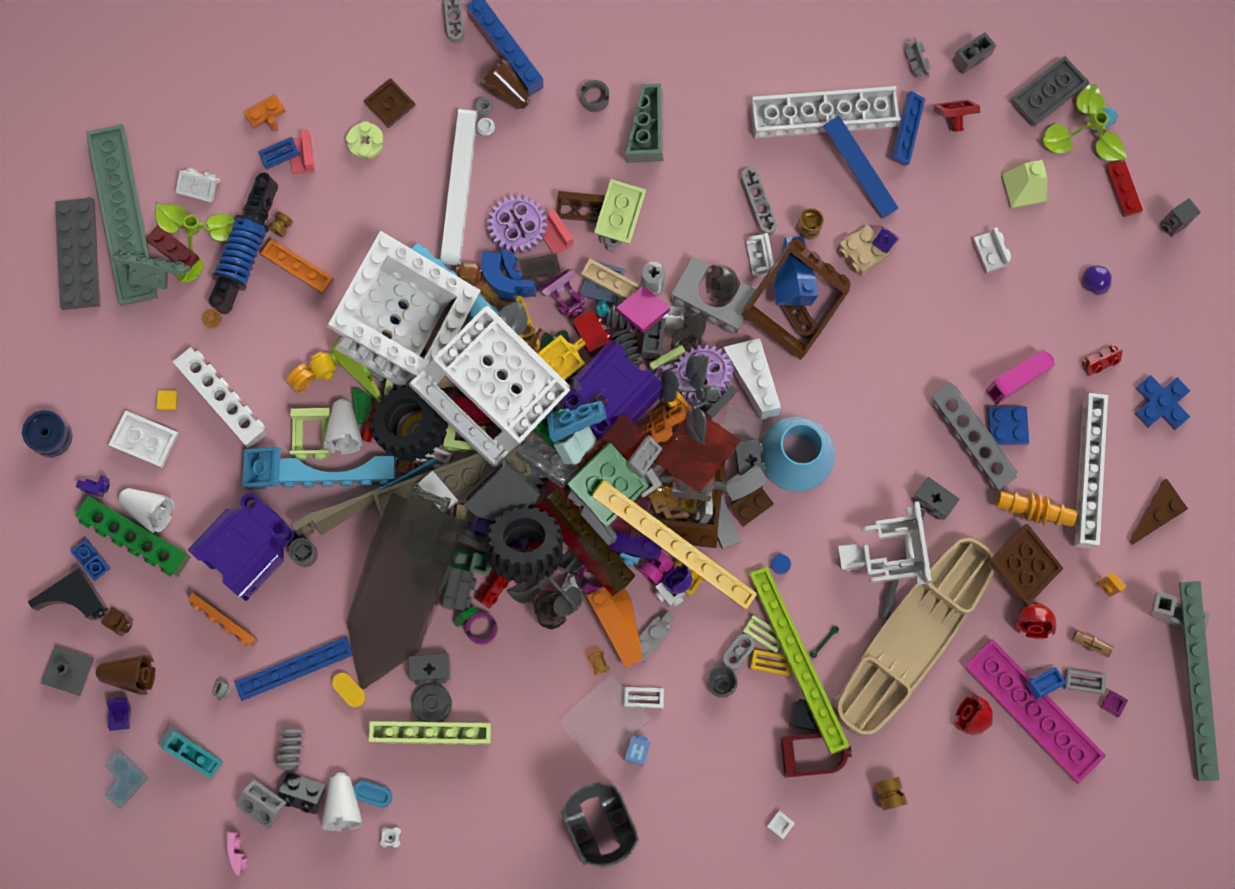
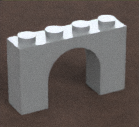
M692 257L671 294V300L676 306L689 309V312L693 315H701L706 318V321L710 324H718L723 327L724 331L737 334L745 320V317L741 315L743 308L756 289L742 282L735 297L729 304L723 307L709 306L701 299L698 288L708 272L709 265Z

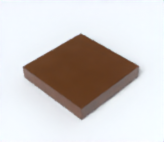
M391 78L363 101L387 128H390L416 106L415 102Z

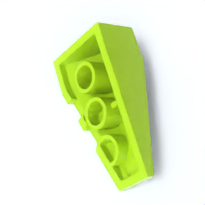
M340 335L330 345L333 350L330 352L332 359L335 363L339 362L340 366L380 403L382 396L368 368L335 349L341 338Z

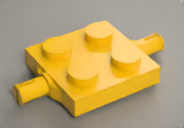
M560 335L537 354L566 381L585 365V362L578 354V350L586 345V343L580 338V340L572 345Z

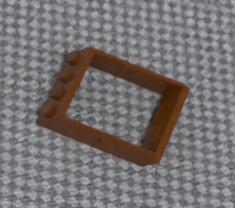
M792 238L745 304L741 315L801 360L849 293L851 283L845 275H840L836 272L830 263H825L821 260L816 252H811L807 249L802 241ZM790 252L840 290L817 324L814 333L808 337L804 344L754 306Z
M674 439L657 443L662 448L657 458L721 464L719 482L724 483L727 445L715 443L701 444L694 441ZM718 490L714 525L664 519L657 520L692 546L716 548L723 490ZM649 494L642 499V509L646 512ZM640 532V534H639L640 537H645V538H647L645 535H643V534Z

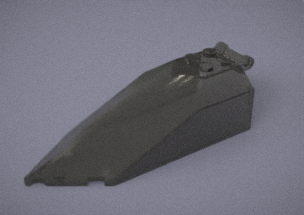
M415 484L410 489L408 499L400 494L391 492L369 547L346 621L355 669L361 689H366L370 684L378 681L401 665L409 656H414L420 651L471 524L468 521L446 514L451 502L450 498H442L420 489ZM416 496L440 505V511L414 502Z

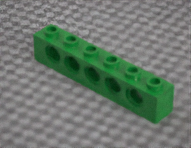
M87 496L75 514L80 519L78 523L88 529L90 526L96 528L95 533L104 538L107 535L113 538L112 543L121 548L123 545L127 546L129 553L136 557L139 555L146 558L144 562L153 567L156 564L161 566V572L170 577L172 574L179 576L191 558L185 552ZM102 514V521L96 523V517ZM119 524V530L112 533V527ZM136 534L135 540L128 542L129 536ZM152 543V549L149 552H145V546ZM164 553H168L169 558L165 562H161V556Z

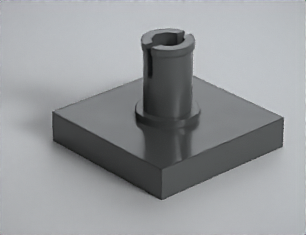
M55 646L41 684L81 696L95 658Z

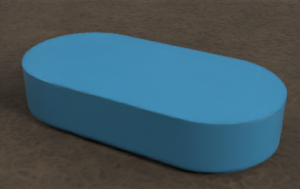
M359 781L353 787L356 799L380 808L387 807L392 802L393 796L388 788L367 781Z

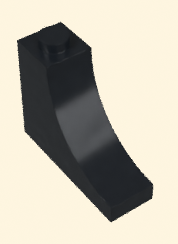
M79 568L28 601L30 607L37 611L54 604L72 605L90 620L100 619L105 615L104 612L108 610V607L86 573Z

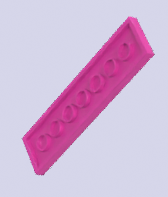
M993 639L964 666L1077 784L1106 757L1048 695L1035 700L1025 684L1031 678Z

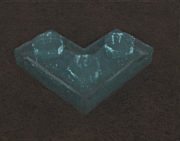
M118 751L105 767L119 780L109 789L105 796L121 809L149 777L121 751Z

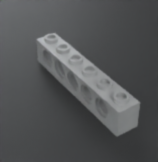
M950 382L932 395L934 398L933 404L938 410L942 409L945 414L943 416L945 421L949 425L954 426L956 429L954 433L960 441L964 440L967 444L966 450L972 457L975 456L979 461L977 463L978 467L982 472H987L990 477L988 481L994 488L1002 489L1020 476L954 382ZM951 400H954L957 404L954 411L948 408V403ZM961 416H965L968 419V423L964 427L959 424ZM973 431L979 434L977 442H973L970 439V434ZM983 447H987L990 450V455L987 458L981 454ZM995 462L999 463L1002 467L1000 473H995L992 470Z

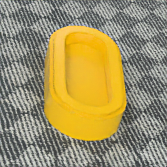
M339 673L333 678V688L349 706L358 708L365 703V692L351 676L346 673Z

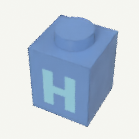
M636 734L635 737L631 736L624 761L644 766L651 743L647 741L648 737Z

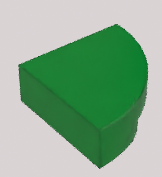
M473 606L462 612L453 623L456 627L463 625L467 619L479 612L476 606Z

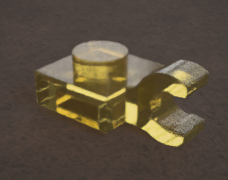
M487 283L479 288L480 295L484 297L486 302L489 301L496 308L497 305L507 306L504 301L498 298L499 296Z

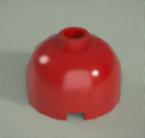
M1036 602L1020 610L1016 621V630L1020 634L1021 631L1026 633V637L1045 639L1048 638V634H1055L1056 617L1051 609L1042 603Z
M972 694L973 697L967 696L960 703L956 711V715H959L958 722L955 721L956 729L968 735H980L991 727L993 723V710L985 699Z

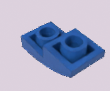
M504 248L502 256L509 279L522 280L524 278L522 274L515 270L517 269L516 256L511 251L508 253Z
M87 539L70 551L94 581L111 569Z

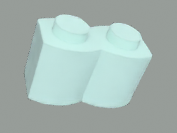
M586 427L582 431H577L564 439L556 441L554 447L564 464L575 465L582 460L585 453L594 448L597 439L590 427Z

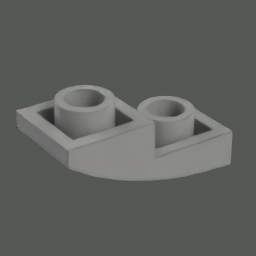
M755 465L742 476L737 474L727 481L726 492L730 499L734 501L757 490L766 484L768 480L761 468Z

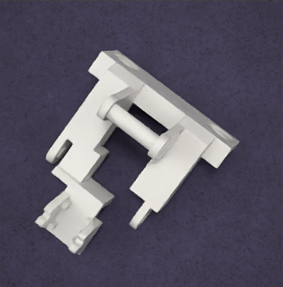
M915 502L914 506L906 507V517L879 520L875 522V525L861 528V532L878 531L879 540L900 537L904 540L905 560L887 562V558L870 560L868 545H864L863 548H858V544L839 546L842 570L851 571L866 567L868 577L885 574V576L870 578L869 583L917 577L918 585L930 584L932 579L919 502Z

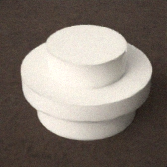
M482 118L477 122L476 127L479 134L489 136L494 132L495 124L491 119Z

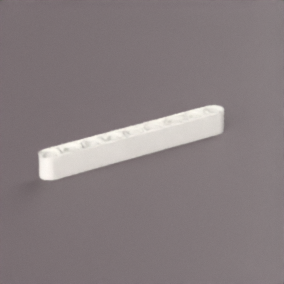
M458 110L441 250V261L444 265L460 266L478 117L477 110Z

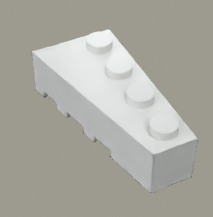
M760 338L723 347V353H727L728 358L732 362L734 369L732 373L738 379L741 388L747 394L759 418L762 420L778 416L781 406Z

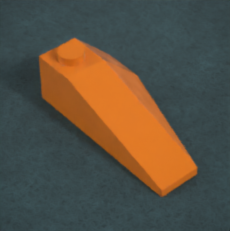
M602 587L587 595L589 605L624 667L628 668L643 660L633 603L627 590L624 588L612 596L605 587Z

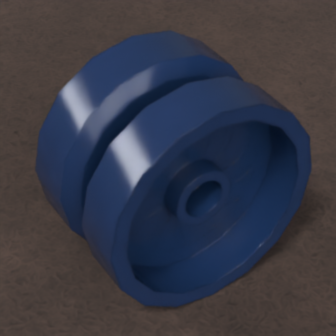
M41 410L35 412L23 424L22 437L24 442L30 449L43 457L53 458L59 456L72 443L73 434L71 427L64 419L52 411Z

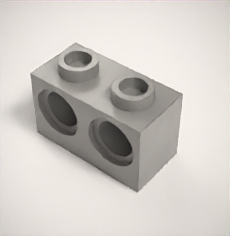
M253 780L242 791L236 807L269 829L280 817L287 802Z

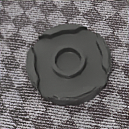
M437 684L422 686L413 697L412 707L414 714L423 722H442L448 717L452 709L450 694L444 687Z

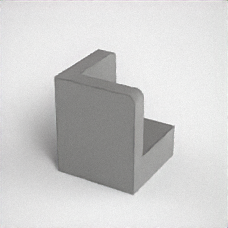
M649 468L642 477L649 487L638 497L643 498L662 485L652 468Z

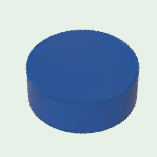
M783 554L776 555L771 562L772 570L780 575L787 573L791 567L790 559Z

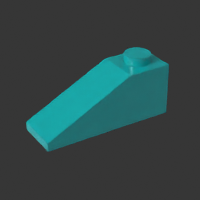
M170 726L158 741V745L163 750L211 779L223 763L222 760Z

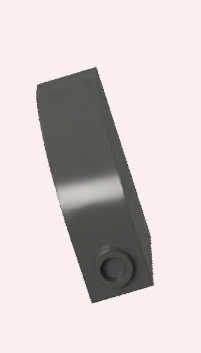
M504 458L463 498L464 506L478 517L494 520L497 516L501 517V513L505 511L510 512L512 508L522 509L523 506L535 504L539 499L540 493L538 487Z

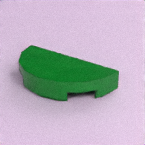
M352 388L354 413L359 426L368 419L373 402L367 392L360 388Z

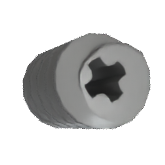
M655 261L646 263L642 269L641 286H645L648 290L656 293V295L663 290L666 273L664 267Z
M285 729L279 732V735L284 738L279 739L278 743L284 746L277 748V751L283 754L276 756V759L282 761V763L276 764L275 767L281 770L301 771L295 767L302 765V762L296 760V758L303 756L297 750L304 747L298 744V742L304 740L299 734L304 733L305 730Z

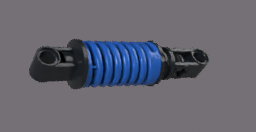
M265 172L256 176L252 190L248 195L247 203L242 209V215L234 216V225L231 227L232 231L229 232V238H227L226 245H224V251H222L221 258L218 260L219 264L211 276L216 283L209 297V304L221 314H228L233 308L238 291L246 290L248 277H250L249 271L253 269L252 265L255 264L254 258H257V252L260 251V245H262L264 237L269 230L264 223L269 217L268 213L278 190V184Z

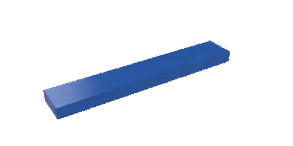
M838 115L824 124L823 128L881 218L884 219L898 210L899 207L841 117Z
M344 637L236 681L235 685L241 701H244L352 657L354 654L348 638Z

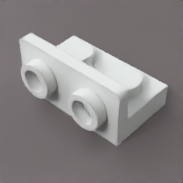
M187 168L186 170L179 171L175 193L213 202L216 185L220 183L221 179L215 178L216 175L204 172V174H200L197 169Z
M998 228L973 238V243L986 273L1007 267L1011 261V253L1006 249L1004 236L999 232Z

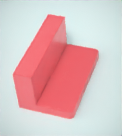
M309 130L301 131L302 137L293 138L300 153L299 156L291 159L293 174L315 172L312 139Z
M555 209L550 210L547 221L544 222L548 226L547 229H544L546 236L542 237L553 255H557L573 246V238Z

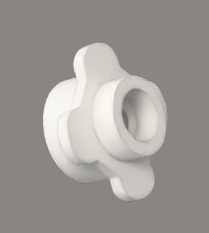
M383 827L381 829L382 840L380 845L382 847H399L401 830L398 827L394 829Z

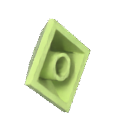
M1043 160L1024 163L1002 173L1011 209L1047 202V174Z

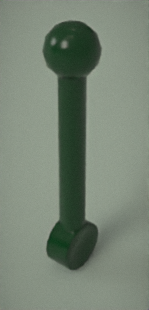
M833 626L831 632L814 651L810 652L811 658H816L817 653L828 640L839 632L837 626Z

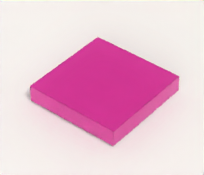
M642 286L617 306L616 311L644 333L670 312V307L645 286Z

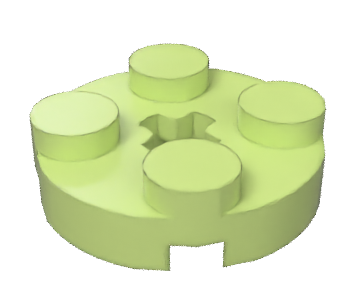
M363 121L352 127L346 136L348 149L356 158L372 159L383 150L384 138L381 130L368 121ZM369 138V144H361L362 139Z

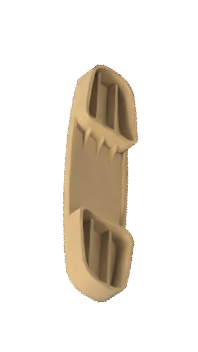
M973 538L958 540L930 567L932 579L930 584L918 585L916 583L899 603L862 655L835 703L834 713L837 720L848 731L857 736H867L877 732L910 698L911 693L942 655L968 614L975 609L995 572L988 562L994 555L989 548Z

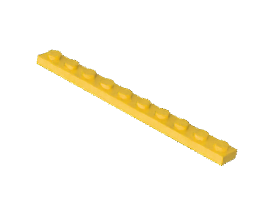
M602 480L591 495L747 610L756 597L757 593L606 481Z

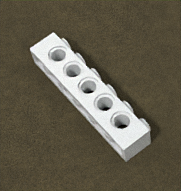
M190 347L175 359L173 363L246 447L251 449L267 435L264 431L266 427L259 419L255 421L251 417L254 413L247 405L243 407L239 403L242 399L235 391L230 393L227 389L229 387L228 383L223 378L218 379L216 377L217 371L211 364L206 365L203 362L205 357L200 351L194 352ZM201 366V370L198 373H193L195 367ZM208 380H213L211 386L205 387ZM220 394H226L223 400H217ZM237 407V412L233 415H230L229 411L232 408ZM250 421L249 427L241 428L243 422Z

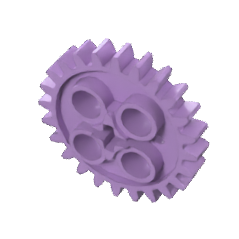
M520 194L517 199H514V196L511 195V200L504 197V203L497 201L498 208L492 206L494 213H489V218L491 219L487 220V224L490 225L487 229L488 232H492L489 234L490 239L495 238L494 244L500 243V249L506 247L508 252L513 249L514 254L520 249L521 253L524 254V248L531 251V245L537 248V241H543L541 236H546L544 229L548 228L547 224L544 223L547 221V216H543L545 210H540V203L535 205V199L529 202L528 196L523 200ZM510 210L513 211L517 223L520 224L525 238H522L518 226L514 224V218L509 212ZM519 210L526 211L524 215H519L517 212ZM505 217L510 219L506 223L500 221L502 218ZM527 226L534 227L532 231H527L525 228ZM512 233H515V234L518 235V236H517L516 238H514V239H511V238L508 237V236H509L510 234H512Z
M706 344L704 349L700 345H698V350L691 347V353L685 351V357L679 356L680 362L674 363L676 368L672 369V371L679 378L678 388L694 389L686 376L687 361L692 356L710 357L704 384L717 386L720 397V391L727 392L725 385H731L730 379L734 378L732 374L734 369L727 353L724 354L722 349L717 351L715 346L710 350L708 344ZM679 392L680 394L682 393L684 399L688 397L690 402L696 398V393Z

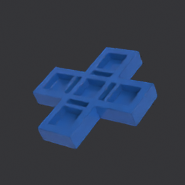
M1150 375L1135 388L1148 402L1135 413L1147 428L1162 417L1176 430L1190 418L1187 412L1177 403L1190 392L1178 377L1163 388Z

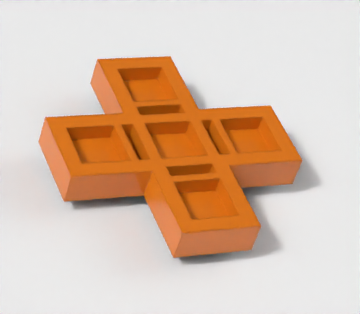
M681 404L670 411L666 405H663L649 413L650 422L633 431L636 443L638 445L641 444L646 436H650L656 443L667 441L673 435L672 426L675 424L679 425L685 421L687 414L685 405Z

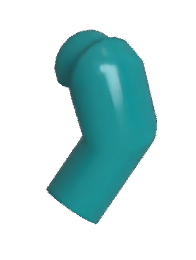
M599 300L596 313L601 318H604L609 312V307L605 300Z

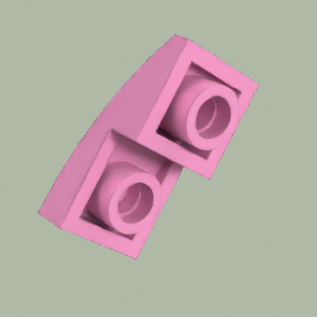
M227 832V849L232 869L235 875H244V871H247L248 859L245 858L246 854H237L238 850L241 849L242 838L239 837V833Z

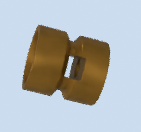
M815 208L804 210L797 224V232L800 237L806 240L816 238L824 223L823 214Z
M899 776L875 783L877 794L881 795L880 804L882 811L907 804L905 794L900 791L902 784Z

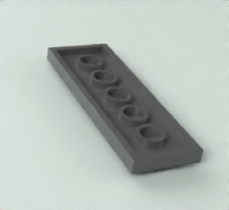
M93 198L55 202L60 308L62 310L100 306L95 200Z

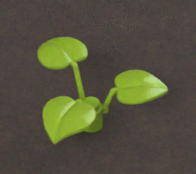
M1096 83L1086 87L1076 98L1077 110L1090 117L1088 123L1069 135L1066 127L1054 124L1046 130L1043 138V144L1049 151L1063 154L1073 147L1071 137L1088 127L1092 130L1100 129L1098 135L1100 140L1095 144L1098 156L1105 161H1118L1127 158L1120 138L1110 131L1103 134V130L1106 128L1104 125L1108 122V115L1103 111L1105 101Z
M160 203L156 205V220L159 227L170 234L176 233L179 228H185V232L189 237V249L193 251L192 236L198 234L200 228L210 232L212 239L215 241L226 242L227 238H229V232L232 231L231 227L234 225V216L215 214L207 219V228L202 222H199L195 215H188L187 211L181 206ZM199 257L200 260L190 271L184 275L173 273L179 282L188 283L200 276L204 267L201 257Z

